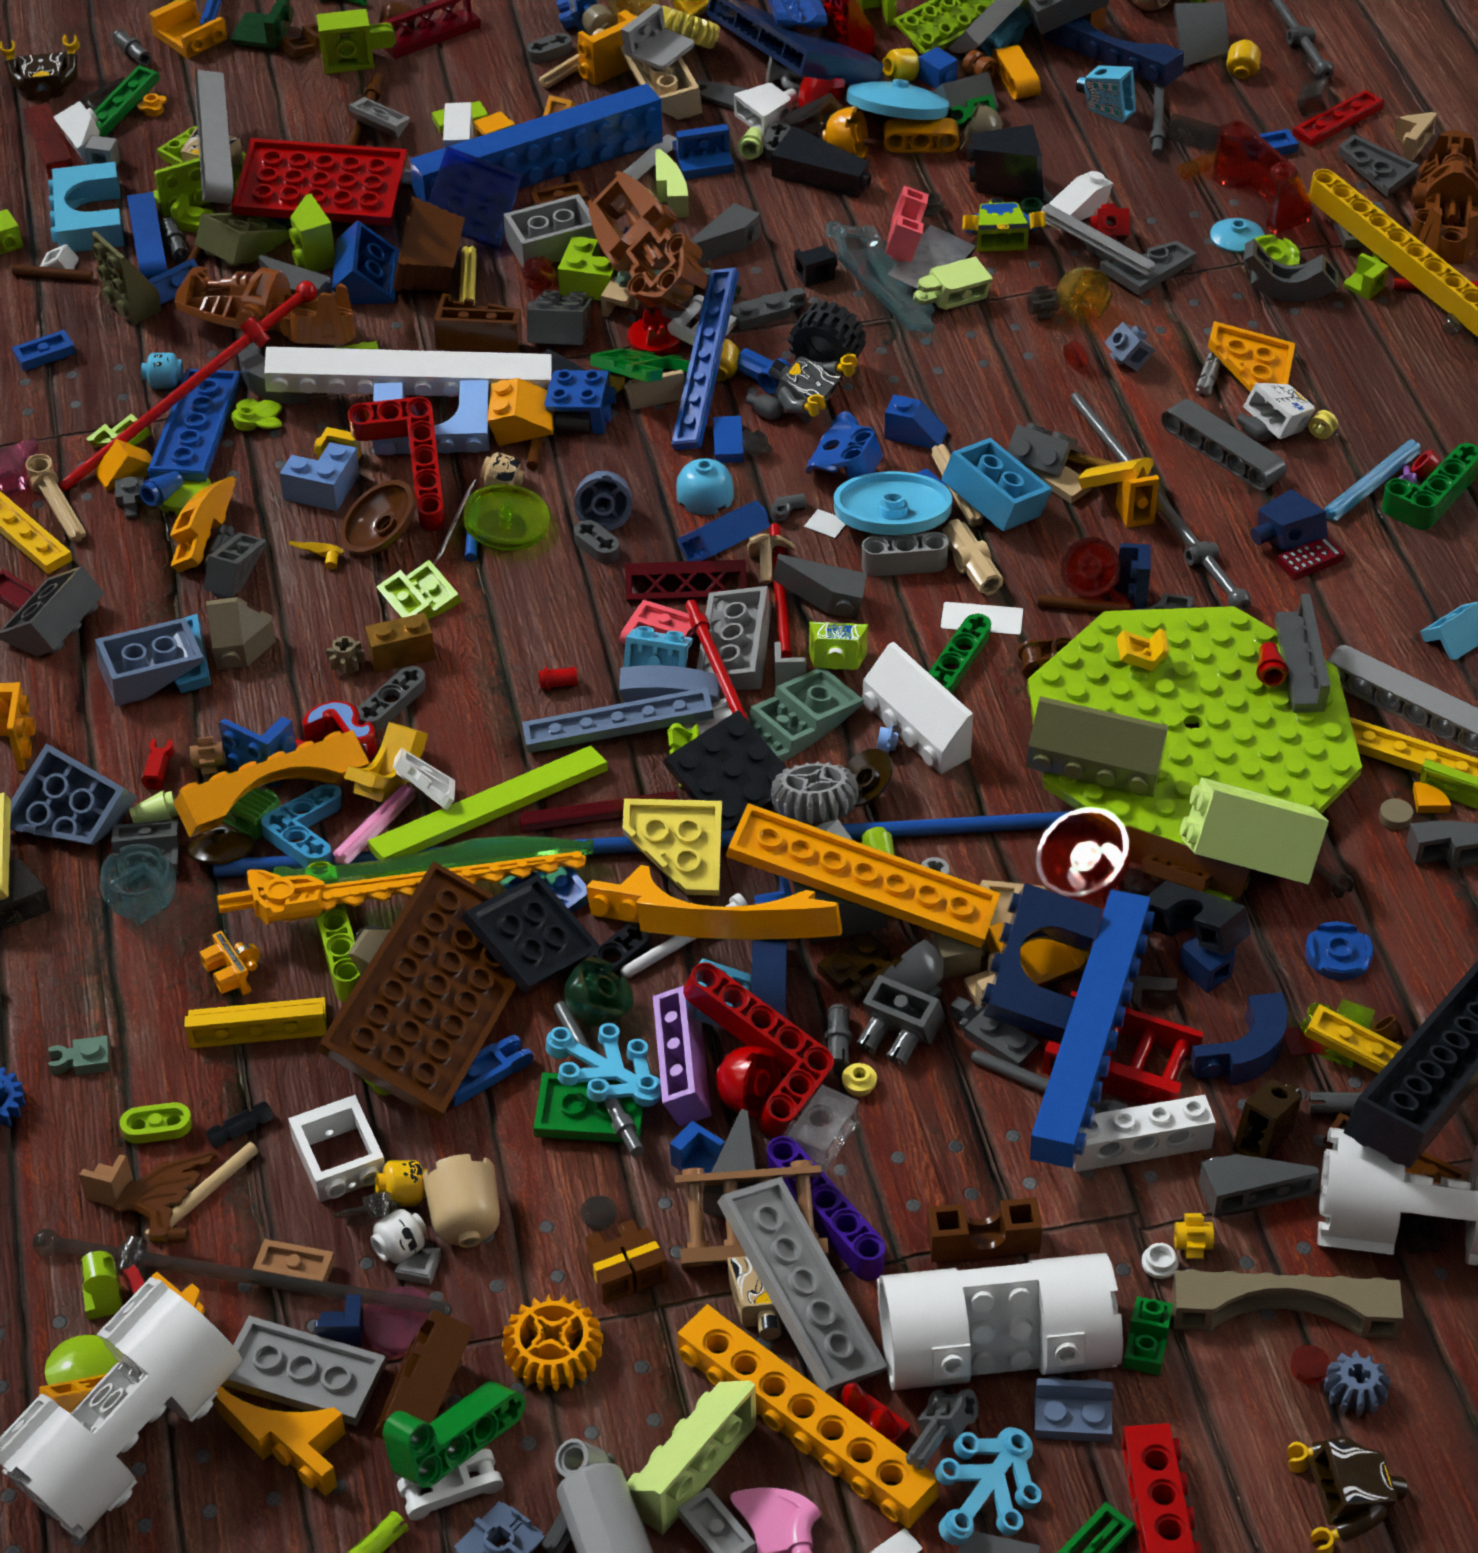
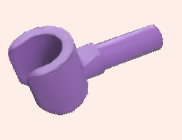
M1404 465L1402 467L1404 475L1399 478L1419 486L1416 473H1411L1409 465Z

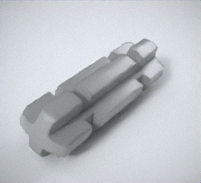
M1213 352L1208 354L1207 361L1197 382L1196 391L1198 394L1203 393L1207 396L1212 392V386L1215 384L1219 369L1222 366V362Z

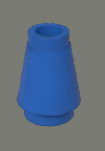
M172 471L146 479L139 489L140 496L148 506H161L183 486V478L177 471Z

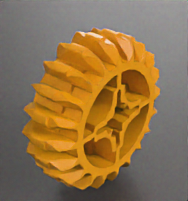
M548 1294L546 1302L542 1303L534 1297L532 1307L530 1308L521 1304L519 1315L511 1314L509 1325L505 1326L503 1331L502 1351L505 1353L506 1365L508 1368H512V1374L516 1379L523 1377L527 1387L537 1382V1387L541 1392L546 1385H552V1388L557 1393L560 1387L559 1384L564 1383L572 1389L575 1378L585 1382L587 1371L595 1372L596 1360H600L602 1356L603 1333L600 1331V1323L597 1317H593L589 1307L581 1308V1303L578 1299L568 1304L565 1295L559 1301H553V1298ZM533 1335L535 1339L531 1341V1346L525 1349L523 1347L525 1342ZM580 1337L582 1339L580 1345L575 1351H572L570 1347L574 1344V1340Z

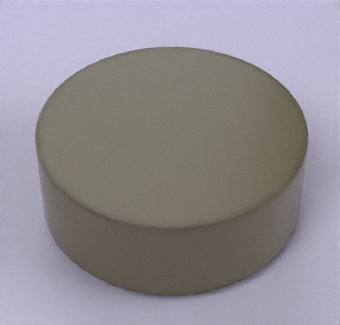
M1401 799L1386 800L1382 803L1379 812L1380 822L1392 830L1407 828L1411 824L1413 816L1411 805Z

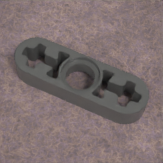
M407 666L398 671L357 708L361 725L367 721L371 722L375 732L385 727L388 722L394 719L425 691L426 680L424 671L417 666ZM388 696L399 697L395 702L389 703L384 701Z

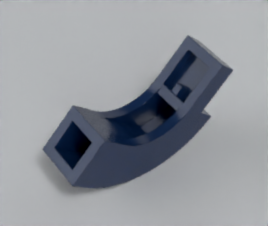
M787 939L753 940L751 993L786 1018Z
M1283 992L1249 996L1245 1016L1249 1032L1244 1037L1232 1042L1193 1046L1190 1061L1192 1078H1213L1227 1075L1229 1085L1232 1086L1256 1079L1268 1071L1277 1061L1284 1043L1288 1012Z

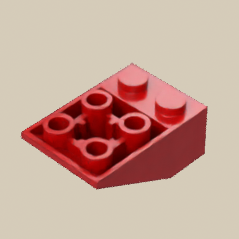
M824 0L823 7L827 14V26L822 27L823 36L867 55L874 53L875 31L856 0Z

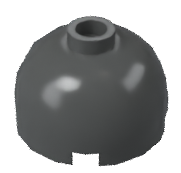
M923 940L901 956L903 960L896 967L892 965L883 976L938 998L943 992L939 986L946 976L945 963L937 948L929 941Z

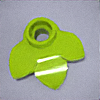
M246 398L236 404V410L232 412L231 419L234 422V426L243 431H251L256 427L263 429L278 428L282 426V423L275 416L282 411V405L272 400L258 402L254 398Z

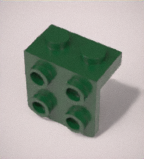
M276 0L269 14L246 12L230 36L231 43L240 44L241 46L277 49L280 39L284 38L293 22L294 8L290 5V0Z

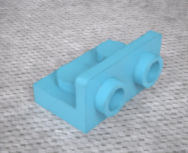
M636 627L626 636L623 667L666 665L687 668L688 649L692 645L693 638L684 637V633L678 631H668L665 634L654 632V629L651 627Z

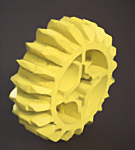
M662 6L665 28L692 39L694 44L708 49L714 48L719 38L720 27L718 24Z

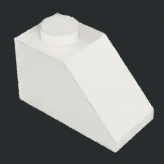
M79 101L56 115L54 119L62 134L84 163L87 164L85 146L92 136L100 135V131L95 124L99 120L91 108L86 109Z

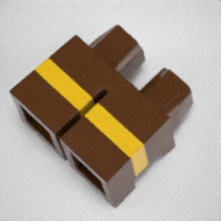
M634 1219L621 1223L617 1227L619 1238L608 1242L604 1233L596 1232L586 1237L588 1271L594 1277L603 1305L634 1294V1287L639 1292L668 1281L667 1260L649 1228L641 1229Z

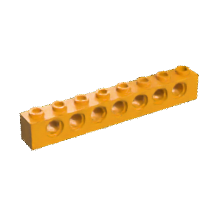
M708 1304L677 1332L678 1354L686 1365L697 1367L706 1374L708 1380L714 1386L719 1382L751 1381L756 1385V1413L763 1418L766 1425L775 1432L780 1431L786 1435L803 1454L809 1453L820 1461L823 1468L830 1475L841 1477L850 1484L852 1490L860 1498H868L875 1503L892 1522L898 1521L909 1529L938 1499L939 1482L935 1474L925 1467L921 1470H915L913 1465H909L906 1462L907 1453ZM714 1351H723V1353H718V1354L712 1353V1352H714ZM742 1372H750V1373H752V1374L742 1375V1374H740V1373H742ZM777 1393L780 1396L773 1397L769 1396V1394ZM799 1415H807V1416H809V1417L802 1419V1418H798L797 1416H799ZM836 1437L838 1440L830 1441L825 1438ZM857 1459H865V1460H867L868 1462H866V1463H858V1462H856L855 1460H857ZM893 1481L898 1484L894 1486L886 1485L885 1482Z

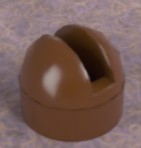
M1395 1014L1383 1017L1372 1027L1373 1032L1394 1043L1398 1042V1039L1403 1036L1402 1024Z

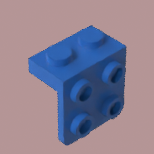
M556 370L551 376L544 403L545 409L547 411L589 412L593 434H604L607 422H611L612 419L611 404L616 402V388L611 387L609 371Z
M282 716L262 736L227 719L221 720L218 724L225 761L234 771H238L242 765L248 762L256 761L258 764L267 761V758L276 752L284 751L287 754L295 751L297 748L292 721ZM286 779L267 783V785L277 789Z

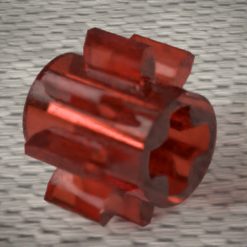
M544 256L528 259L522 269V276L527 280L525 286L535 291L537 289L543 290V287H550L556 276V271L551 267L553 261Z

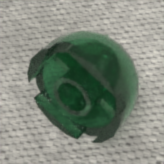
M588 958L579 964L569 975L564 988V999L568 1009L577 1020L590 1027H600L605 1023H615L627 1014V1011L634 1003L633 992L628 980L624 975L618 978L612 972L615 966L600 958Z

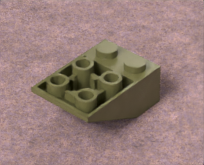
M96 231L92 232L94 242L92 250L98 261L96 270L102 281L103 288L101 289V294L105 302L111 303L122 317H126L133 324L161 312L158 289Z

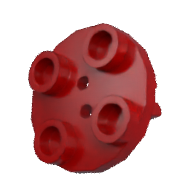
M659 307L655 308L654 314H650L648 308L644 309L643 318L633 323L628 330V342L634 350L653 352L655 355L676 354L680 350L679 345L682 340L670 334L668 324L672 319L662 317Z

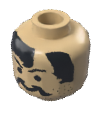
M496 452L491 457L487 456L485 458L480 479H484L486 488L503 494H510L515 487H521L525 471L520 470L521 462L518 458Z

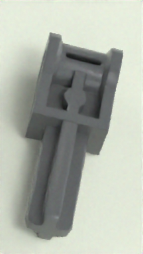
M962 1389L959 1393L946 1394L943 1390H934L931 1393L928 1406L918 1418L922 1434L906 1455L907 1464L913 1465L915 1470L923 1469L943 1439L958 1438L968 1424L975 1422L978 1415V1400L974 1391Z

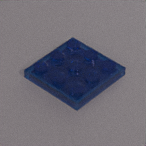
M447 146L428 203L455 213L457 216L465 217L462 237L498 250L505 231L503 214L509 213L512 210L522 175Z

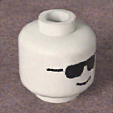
M397 1209L375 1223L370 1242L377 1255L383 1261L390 1260L392 1263L399 1264L422 1250L425 1244L423 1233L427 1231V1228L417 1213L411 1215L404 1209Z

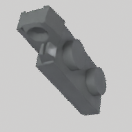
M800 287L789 289L787 292L781 291L749 301H743L732 305L730 315L737 318L736 324L741 330L791 316L792 311L806 307V293Z
M958 997L950 1004V1018L958 1022V1027L964 1032V1037L993 1056L1022 1068L1039 1051V1041L1017 1027L983 1016L985 1010L983 1006L977 1004L974 1007L971 1002L961 997Z

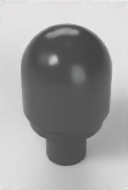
M749 393L746 397L745 403L753 406L754 412L757 415L768 420H777L784 412L779 399L768 394H761L758 397Z
M1243 412L1238 415L1236 422L1244 427V432L1247 436L1258 442H1267L1273 437V433L1267 429L1266 424L1256 416L1252 415L1249 417Z

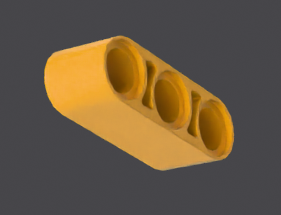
M1015 45L993 49L992 58L998 63L996 73L1012 99L1018 100L1039 96L1041 92L1039 77L1021 47Z
M892 118L884 124V146L888 151L895 153L952 152L959 146L958 123L952 118L934 120Z

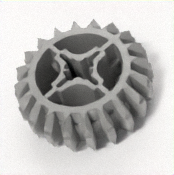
M818 761L815 764L806 762L805 765H794L793 769L786 768L783 770V773L776 775V779L772 781L771 788L774 811L802 823L810 822L811 825L814 822L824 823L827 820H836L837 817L847 816V812L854 810L857 798L859 797L855 775L851 773L850 769L843 768L839 764L833 766L831 762L826 764H820Z

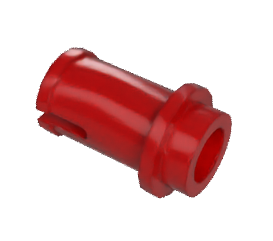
M576 666L549 670L548 667H544V670H538L540 689L550 691V688L577 686L578 684Z

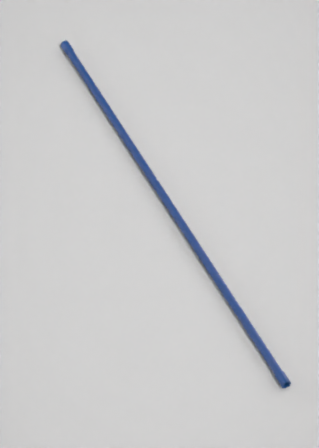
M1080 811L842 824L853 840L862 839V835L874 827H884L887 832L892 834V837L1102 826ZM736 830L721 831V847H729ZM626 836L430 847L387 866L432 864L433 861L436 863L523 859L552 855L557 850L560 854L580 851L582 855L641 851ZM362 851L347 866H343L341 863L337 864L334 861V854L331 853V864L334 869L383 867L371 851ZM289 856L244 857L231 863L213 864L215 878L245 876L248 870H265L271 873L306 870V868Z

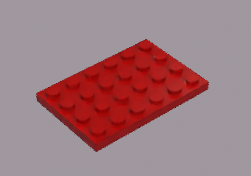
M250 138L231 206L232 214L291 219L292 214L307 194H312L325 215L332 222L354 224L358 220L362 224L392 226L407 162V149Z

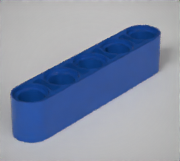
M147 192L127 195L139 270L147 279H151L167 271L154 193Z

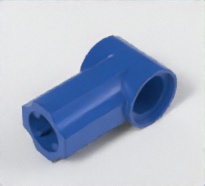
M748 348L740 352L737 370L756 379L763 391L774 394L780 382L768 374L775 361ZM777 358L779 361L786 364L787 366H792L787 360L783 358Z

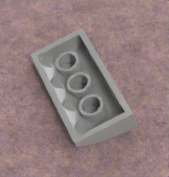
M995 0L960 35L948 50L952 53H966L976 49L1023 0Z
M767 586L710 592L708 595L705 615L710 624L709 631L735 690L761 689L773 608V601ZM700 644L697 670L714 673L704 648Z

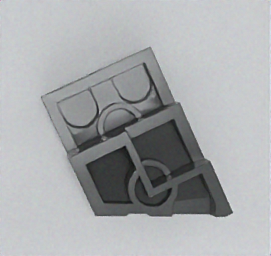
M1174 3V17L1177 25L1176 38L1179 50L1184 51L1183 71L1188 70L1190 65L1197 62L1204 65L1212 60L1227 57L1229 41L1225 3Z

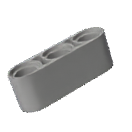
M940 532L868 537L862 542V570L870 576L942 571L946 568L948 562L949 540L946 535Z

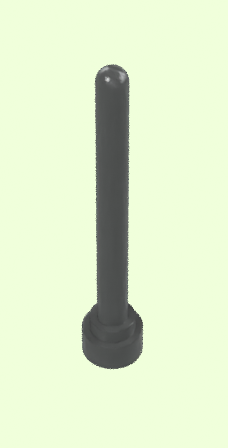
M981 1050L972 1052L971 1060L974 1063L1042 1092L1046 1091L1049 1079ZM1113 1099L1112 1101H1099V1103L1093 1102L1092 1107L1095 1108V1113L1128 1108V1104Z

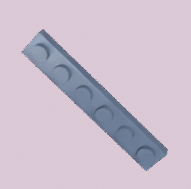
M706 687L522 722L527 753L670 727L674 723L686 724L713 719L714 714L709 690Z

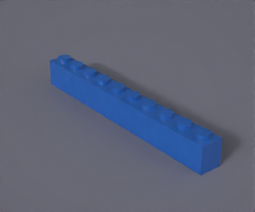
M1116 890L1110 891L1031 1134L1030 1160L1073 1169L1076 1156H1083L1087 1134L1083 1133L1085 1128H1092L1095 1108L1092 1107L1093 1102L1099 1103L1103 1089V1082H1100V1078L1107 1077L1110 1068L1111 1057L1107 1055L1109 1051L1115 1052L1118 1041V1031H1115L1116 1026H1123L1126 1014V1007L1123 1006V1003H1130L1133 982L1130 981L1131 978H1138L1141 959L1138 958V955H1145L1148 935H1145V932H1152L1155 912L1150 911L1151 897Z

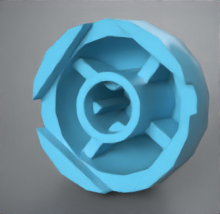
M704 458L689 462L682 468L677 477V502L684 504L685 510L698 515L718 513V508L726 505V508L729 507L734 499V485L731 473L724 464L717 460Z

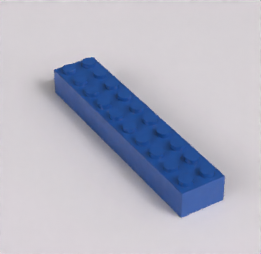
M646 83L411 158L413 195L415 198H420L424 202L432 203L431 205L439 206L441 209L451 212L662 143L661 98Z

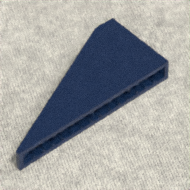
M739 0L708 1L705 11L707 16L800 76L829 81L841 78L845 79L846 84L852 85L879 82L882 76L884 64L870 55L798 25H795L793 28L781 27L779 24H776L772 14Z

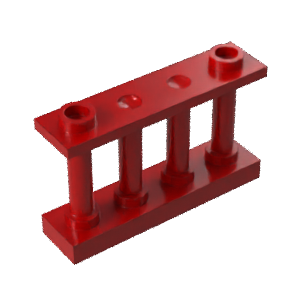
M1072 990L1070 997L1075 999L1077 992ZM1126 1008L1123 1026H1116L1115 1031H1118V1037L1120 1034L1138 1039L1139 1043L1128 1066L1114 1061L1110 1062L1107 1077L1100 1078V1082H1103L1102 1092L1142 1105L1180 1099L1182 1083L1175 1080L1186 1055L1191 1056L1192 1047L1202 1045L1204 1032ZM1048 1041L1044 1050L1042 1072L1051 1075L1061 1044ZM1153 1044L1173 1050L1162 1077L1142 1071Z

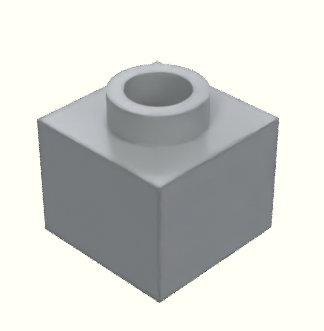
M92 136L85 146L88 165L116 161L117 167L121 161L118 142L115 138Z

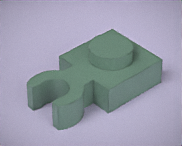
M107 1035L73 1040V1048H66L61 1045L48 1048L51 1060L60 1059L49 1062L51 1074H62L69 1068H74L75 1075L110 1071V1045Z

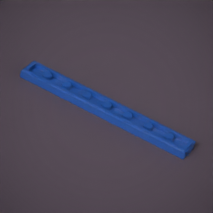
M736 267L710 270L671 442L674 450L702 447L739 277Z

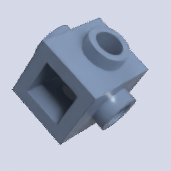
M1122 322L1104 342L1112 351L1109 355L1114 361L1120 365L1124 363L1135 371H1138L1156 351L1145 339L1148 334L1136 324L1132 328Z

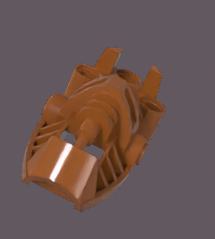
M1449 130L1441 133L1431 152L1421 165L1416 184L1413 186L1411 198L1414 207L1422 208L1414 212L1410 233L1448 264L1463 265L1478 254V160L1472 135L1459 130ZM1442 215L1443 222L1448 223V226L1441 225ZM1460 217H1463V227L1453 226L1454 223L1459 224Z
M617 171L614 174L615 179L600 195L588 201L589 214L595 236L609 259L611 266L617 272L629 271L632 278L627 285V291L630 295L647 307L652 308L659 304L673 311H686L682 303L691 297L694 286L697 285L706 290L708 283L707 273L698 264L702 256V249L682 233H675L672 226L678 220L676 218L677 215L669 206L660 203L657 197L639 181ZM633 205L641 214V217L639 215H635L634 212L631 210V207ZM626 214L630 220L631 228L624 234L613 219L618 220ZM653 270L662 271L656 276Z
M193 267L176 292L175 304L177 310L191 316L241 329L240 326L250 317H253L257 322L263 320L293 295L291 294L290 284L286 275L279 270L262 267L255 273L237 271L232 278L212 281L208 276L207 268ZM340 283L336 286L335 295L323 292L318 295L316 300L309 303L302 302L273 325L270 330L282 332V335L289 337L290 341L300 344L343 345L356 338L357 334L353 319L354 312L351 309L347 287Z

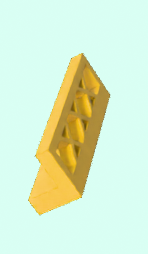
M325 997L188 1010V1016H185V1031L189 1049L324 1036L327 1032Z

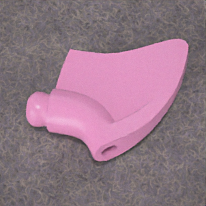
M752 1488L739 1490L731 1494L730 1499L733 1506L753 1530L757 1553H813L811 1550L813 1548L811 1528L822 1513L809 1499L796 1492L779 1488Z

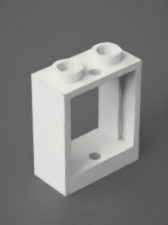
M471 102L445 103L444 148L473 139L474 129Z
M356 1095L288 1118L292 1140L319 1202L339 1198L345 1193L375 1184L376 1173H382L385 1165L384 1156ZM358 1129L369 1155L321 1172L310 1145Z

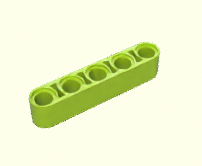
M316 861L311 863L305 870V875H310L324 881V885L338 883L335 869L329 862ZM343 903L337 904L335 908L329 911L322 910V913L315 917L335 994L339 1000L345 1002L361 975L348 955L355 940L345 904Z

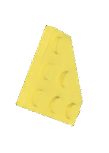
M624 798L623 834L686 895L719 896L722 801Z

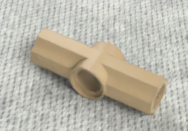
M959 519L949 521L946 527L942 529V533L949 540L948 547L953 553L954 563L960 574L967 573L979 593H984L986 596L995 594L1003 586V577L991 561L988 545L983 540L977 541L965 522H961Z

